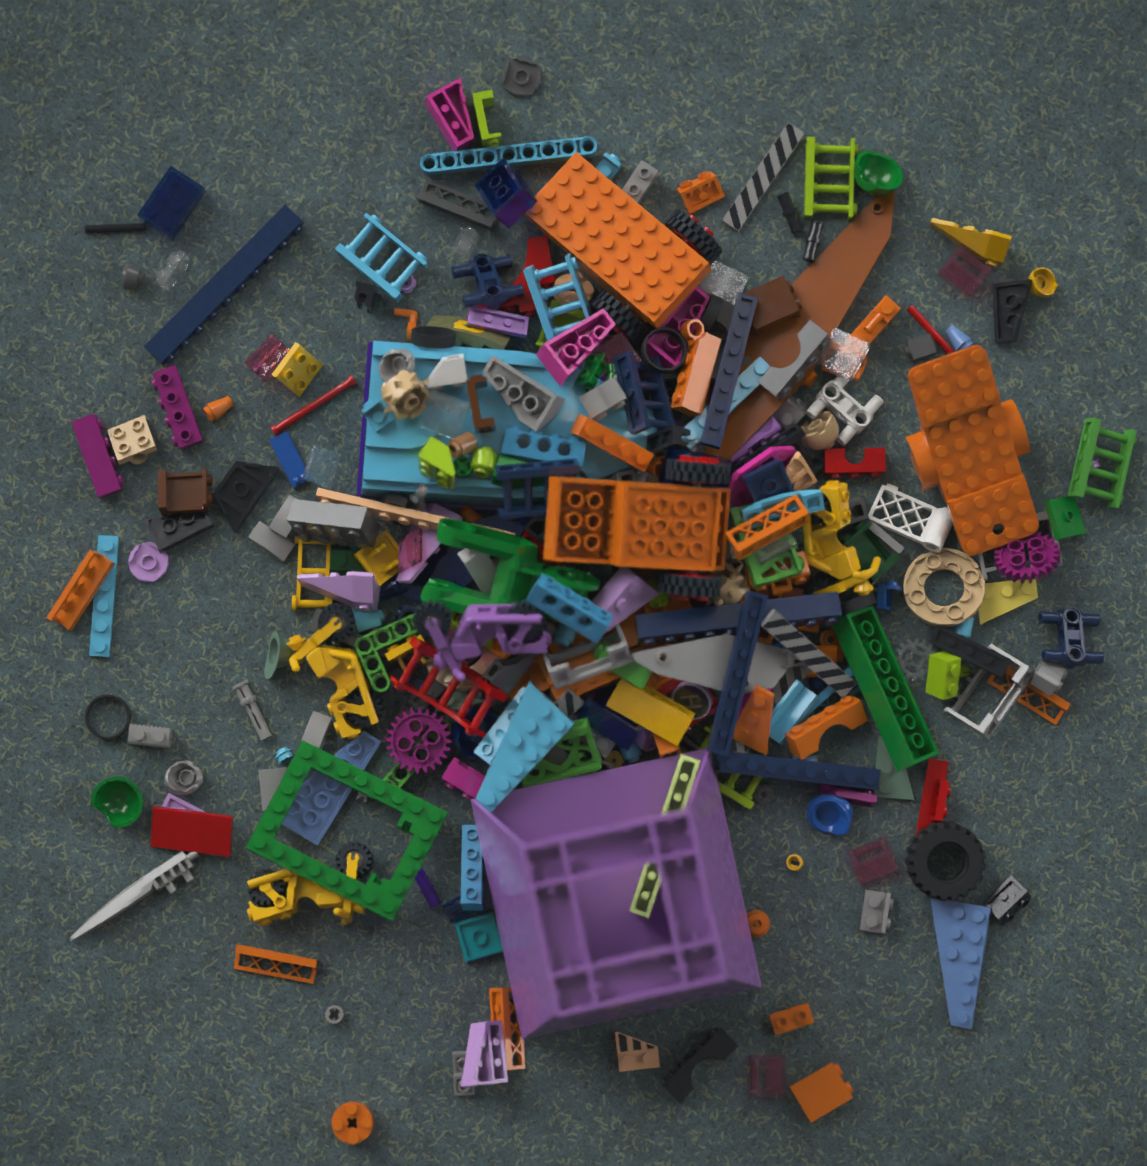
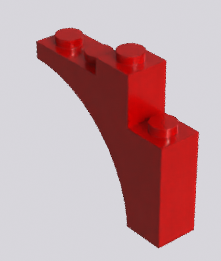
M547 235L527 238L525 264L520 275L512 284L513 286L521 283L524 296L507 299L499 308L493 310L513 313L515 308H519L520 315L529 318L537 316V310L523 270L531 265H534L535 269L538 270L552 266ZM554 274L541 278L540 284L542 288H545V290L552 288L555 284Z

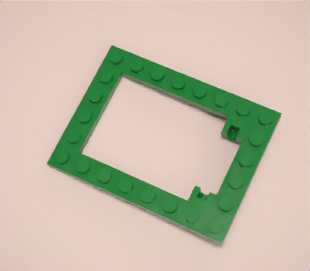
M302 740L253 832L246 850L393 922L448 812ZM311 769L402 813L396 827L406 834L413 835L390 881L385 878L382 880L377 877V874L372 872L365 885L274 839Z

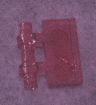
M272 334L244 363L266 382L270 377H273L271 374L289 352V349L287 348L281 353L286 346ZM277 357V359L270 366H268Z

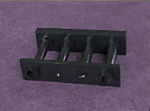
M795 423L733 465L731 472L734 473L769 447L794 445L803 456L814 476L825 466L817 458L812 461L801 442L806 434Z

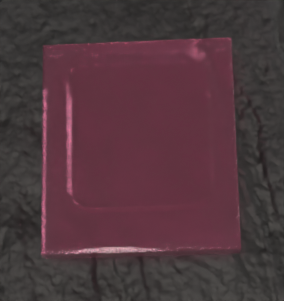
M417 528L399 539V572L402 573L422 562V529Z

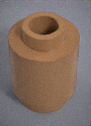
M465 432L451 439L447 444L451 457L461 458L476 450L477 438L475 435Z

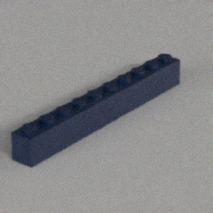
M285 204L144 345V348L162 366L165 363L169 365L176 358L175 353L179 349L184 350L190 344L189 339L193 335L198 336L204 330L203 325L208 320L212 322L219 314L217 311L222 306L224 308L227 307L233 300L231 297L236 292L238 294L241 293L247 286L245 283L250 278L255 279L261 272L260 268L264 264H270L275 258L274 254L278 250H284L289 244L288 240L302 232L303 221Z
M838 592L769 599L766 602L762 621L774 609L795 628L799 626L811 628L817 626V624L834 625L840 622L842 616ZM743 603L635 615L634 623L638 645L648 647L655 645V643L672 644L679 640L689 642L696 640V638H709L724 634L735 636ZM760 626L759 631L768 632L764 627Z

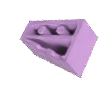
M502 1020L471 1023L461 1087L508 1082Z

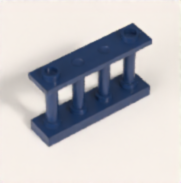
M626 351L614 357L613 361L618 382L628 398L624 401L626 403L624 408L630 434L637 435L651 427L657 428V431L675 425L664 375L652 371L644 362H635L633 351ZM659 356L650 359L653 364L662 368ZM638 371H644L646 382L640 381ZM642 389L650 391L651 401L644 400ZM646 408L653 409L656 420L649 419Z
M577 458L495 466L497 480L503 482L504 508L497 509L499 518L505 521H512L519 517L547 515L549 476L562 474L564 477H573L575 473H580ZM542 476L544 478L545 504L533 505L532 479ZM521 478L524 482L525 506L513 507L511 481Z

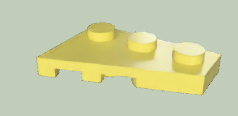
M1032 579V583L1025 580L1023 584H1021L1020 580L1016 582L1011 580L985 583L984 598L978 609L980 625L1037 599L1036 579Z

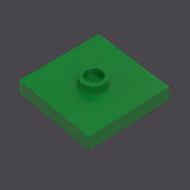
M1065 496L1044 501L1055 540L1086 533L1076 498Z

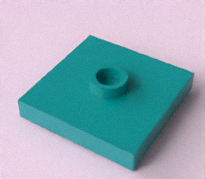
M494 912L454 923L465 963L503 952Z

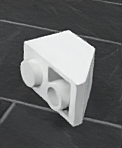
M463 354L442 357L427 378L429 379L426 384L427 388L439 390L444 388L443 385L452 384V387L464 385V382L467 380Z

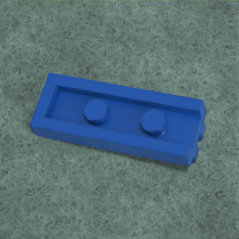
M287 431L269 440L294 489L312 480Z

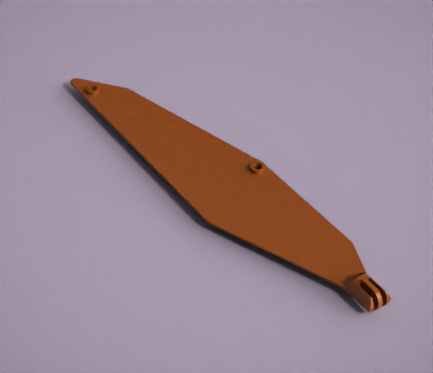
M896 190L891 194L876 196L815 259V262L792 283L794 288L792 295L794 299H799L802 309L799 310L800 317L797 318L794 315L763 329L764 333L758 336L753 326L750 327L743 358L750 356L752 359L745 366L741 363L739 375L759 357L770 366L776 368H784L794 363L801 350L797 334L809 320L828 333L831 338L834 336L891 237ZM875 207L881 208L879 211H874ZM824 351L818 355L816 363L812 367H808L804 372L805 375L802 380L792 386L790 394L786 398H782L781 401L761 385L758 386L728 415L720 448L715 449L706 446V452H703L701 457L718 458L720 463L726 464L810 377ZM714 385L710 386L706 395V407L710 404ZM673 479L672 482H667L666 484L686 485L688 482Z

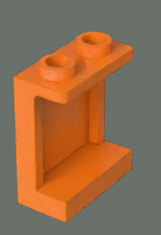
M830 1061L824 1067L789 1086L810 1123L853 1098L851 1093L854 1091L849 1082L844 1083L841 1078L843 1072L838 1063L834 1065Z

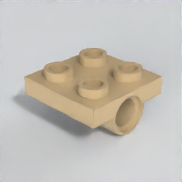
M145 415L107 430L119 465L129 461L132 464H141L147 460V454L157 450Z

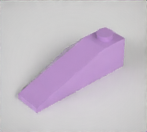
M351 571L347 572V576H341L337 572L331 573L329 577L319 573L297 576L300 585L304 588L358 609L361 612L377 611L381 588L374 573Z

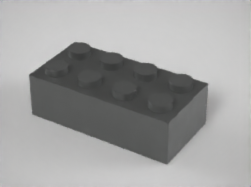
M293 499L287 522L305 542H311L312 540L323 544L337 543L341 546L355 545L359 548H374L380 529L379 523L368 507Z

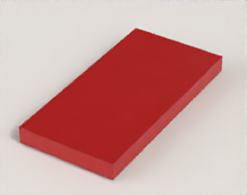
M154 806L152 808L151 847L230 857L232 854L234 816Z

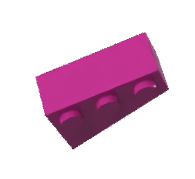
M459 78L427 95L424 102L452 151H461L472 145L474 140L470 116L462 89V81Z

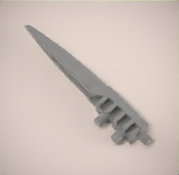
M181 851L105 904L70 937V940L73 941L119 915L153 893L154 889L160 891L163 887H166L169 893L173 894L177 889L172 881L179 879L181 875H183L187 883L194 880L189 870L195 868L192 860L197 858L199 854L197 852H190L186 855L184 851Z

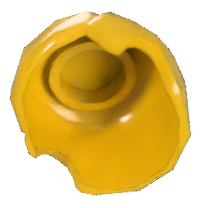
M1045 267L1037 268L1028 277V279L1032 280L1030 291L1033 295L1039 298H1046L1055 294L1054 291L1058 284L1051 270Z

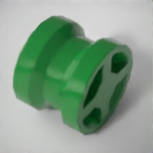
M463 456L454 460L453 467L458 478H467L472 474L471 460Z

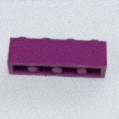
M91 414L72 421L75 435L98 498L102 499L122 492L121 486L125 484L121 474L117 475L115 467L118 464L115 456H110L108 448H111L108 437H104L101 431L105 429L101 418Z

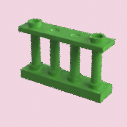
M1095 417L1085 418L1067 496L1083 498L1085 494L1108 500L1107 508L1109 509L1119 508L1123 501L1122 493L1132 449L1136 444L1137 430H1124V434L1101 428V419ZM1103 436L1121 442L1119 454L1098 448L1096 446L1097 437ZM1097 455L1117 461L1115 473L1092 467L1093 456ZM1091 474L1111 480L1110 493L1089 487L1087 485L1088 476Z

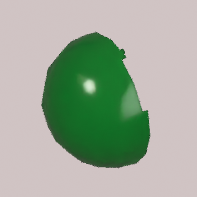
M871 150L863 151L857 156L854 165V177L859 187L865 192L875 196L891 194L902 184V169L890 156L886 157L880 153L871 152Z
M115 776L106 778L97 784L92 792L90 803L96 810L101 811L106 816L108 822L114 828L129 826L140 816L143 807V797L140 788L132 780Z

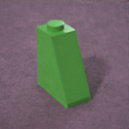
M603 639L602 643L598 644L593 652L595 661L608 657L607 648L613 646V644ZM634 660L631 663L610 670L642 690L652 674L651 670Z

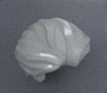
M407 349L389 350L382 357L379 364V375L382 381L388 382L392 377L398 375L401 370L413 373L415 367L414 356Z
M186 760L172 765L166 771L164 779L169 791L177 795H188L195 792L201 786L203 775L199 767Z

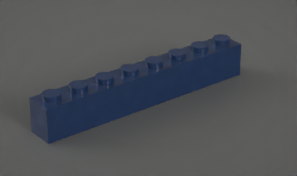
M729 751L728 756L717 754L715 769L720 772L878 790L881 771L871 767Z

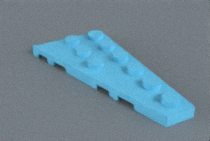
M529 681L476 797V800L490 813L575 724L531 681Z

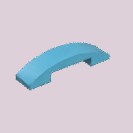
M793 491L760 500L742 510L743 520L746 522L795 494L809 513L824 510L822 491ZM795 502L788 505L786 511L793 513L799 510ZM774 513L769 516V520L781 517L782 515ZM755 523L751 528L763 526V524Z

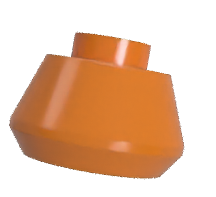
M752 910L747 913L751 937L759 938L764 936L770 928V919L767 914L760 910Z

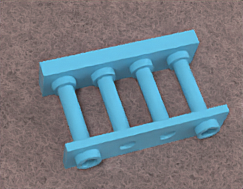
M365 213L364 218L369 223L350 245L343 246L339 243L335 250L343 259L398 303L403 298L400 293L401 286L420 265L424 269H428L427 258L419 251L416 254L381 225L382 221L374 214L370 216ZM376 228L383 236L364 258L361 257L359 259L354 255L356 253L355 250L371 231ZM389 240L399 247L380 270L374 271L370 268V262ZM406 253L413 261L395 282L388 283L385 280V275L401 256Z
M568 253L565 256L566 262L542 270L535 269L534 265H531L523 270L547 341L581 322L578 321L558 328V326L554 325V316L579 308L583 309L585 318L593 315L577 270L579 268L577 258L573 257L572 253ZM569 270L573 281L546 290L541 287V278ZM576 289L579 300L555 308L548 307L546 302L548 297Z
M523 686L474 750L475 754L490 765L526 689Z

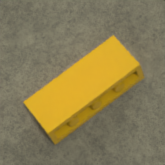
M623 678L620 679L606 704L607 707L678 746L695 716V712L651 687L645 685L642 690Z

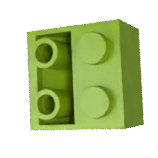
M431 436L418 455L420 473L426 478L430 479L432 477L437 480V483L443 488L448 489L449 487L454 490L456 488L455 471L449 446Z

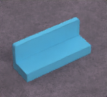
M796 680L772 711L769 737L782 746L786 741L784 733L790 731L792 727L801 722L819 697L804 687L800 681Z

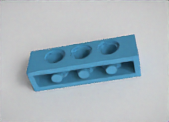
M511 425L509 429H504L500 454L537 461L577 458L580 469L582 468L586 443H582L581 438L570 437V440L562 439L560 434L550 433V436L541 435L542 431L537 432L533 429H530L529 432H523L521 427ZM520 437L528 439L529 445L527 448L519 447L518 439ZM540 441H546L549 444L547 452H541L538 449ZM560 445L568 446L569 454L567 456L559 454L558 448Z
M543 573L526 599L528 603L536 606L595 643H598L613 618V615L605 609H601L588 599L581 597L570 588L561 585L552 577L546 576Z
M462 825L461 906L463 911L483 910L484 860L476 825Z

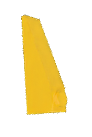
M934 218L931 219L929 226L981 261L986 262L985 265L993 268L1003 264L1012 238L1010 235L988 229L985 232H978L973 226L959 228L957 223Z

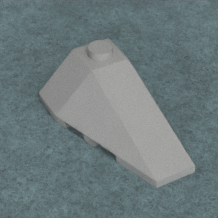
M494 355L491 356L482 372L495 390L503 397L505 403L514 411L516 417L537 432L556 416L565 401L564 397Z

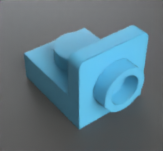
M605 153L596 169L612 181L621 169V160L612 153L610 155Z
M370 399L363 405L364 409L361 411L376 432H379L393 422L389 413H383L386 409L379 399L375 401Z

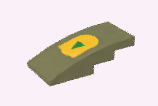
M433 315L426 325L444 327L456 331L455 347H461L465 343L473 348H483L486 345L492 349L504 350L512 338L511 335L466 326L467 318L457 316Z

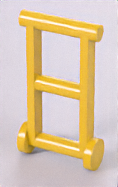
M295 536V544H298L297 576L319 573L329 577L331 545H335V543L326 544V568H302L303 544L323 543L312 540L311 542H305L299 536ZM297 579L296 595H292V611L296 612L297 608H326L329 604H333V599L326 596L324 600H301V585Z

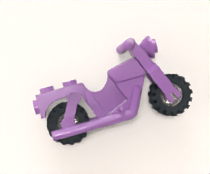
M430 599L429 603L424 601L422 606L418 605L414 614L413 623L419 635L422 633V637L425 639L426 636H429V640H433L439 650L438 654L434 655V666L438 667V670L441 671L449 665L452 674L459 681L465 680V675L461 672L463 661L466 658L480 656L484 643L491 638L498 639L504 653L512 654L546 653L547 645H551V632H547V624H544L545 614L536 606L526 603V599H523L521 604L517 601L515 604L469 605L451 640L448 632L451 627L452 615L449 607L445 608L446 604L444 602L440 605V600H436V603H433V599Z

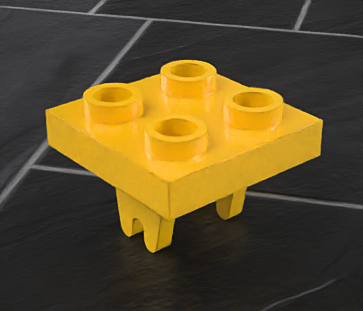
M295 342L271 375L300 397L323 364Z
M385 530L377 536L374 548H361L354 556L368 573H374L379 586H381L399 572L404 552L390 533Z
M413 634L405 639L406 643L400 646L397 643L387 648L388 652L385 655L388 661L393 663L398 660L403 671H405L406 666L402 657L414 651L415 648L409 644L413 636L424 641L421 635ZM421 657L420 660L425 665L427 662L424 657Z

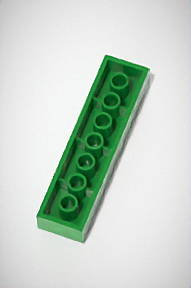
M873 606L865 607L841 617L840 622L832 625V628L897 772L939 754Z

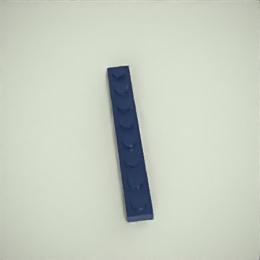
M742 293L737 294L699 443L701 445L719 449L721 446L758 299L756 297Z
M746 590L707 747L709 752L729 755L768 598L767 595Z

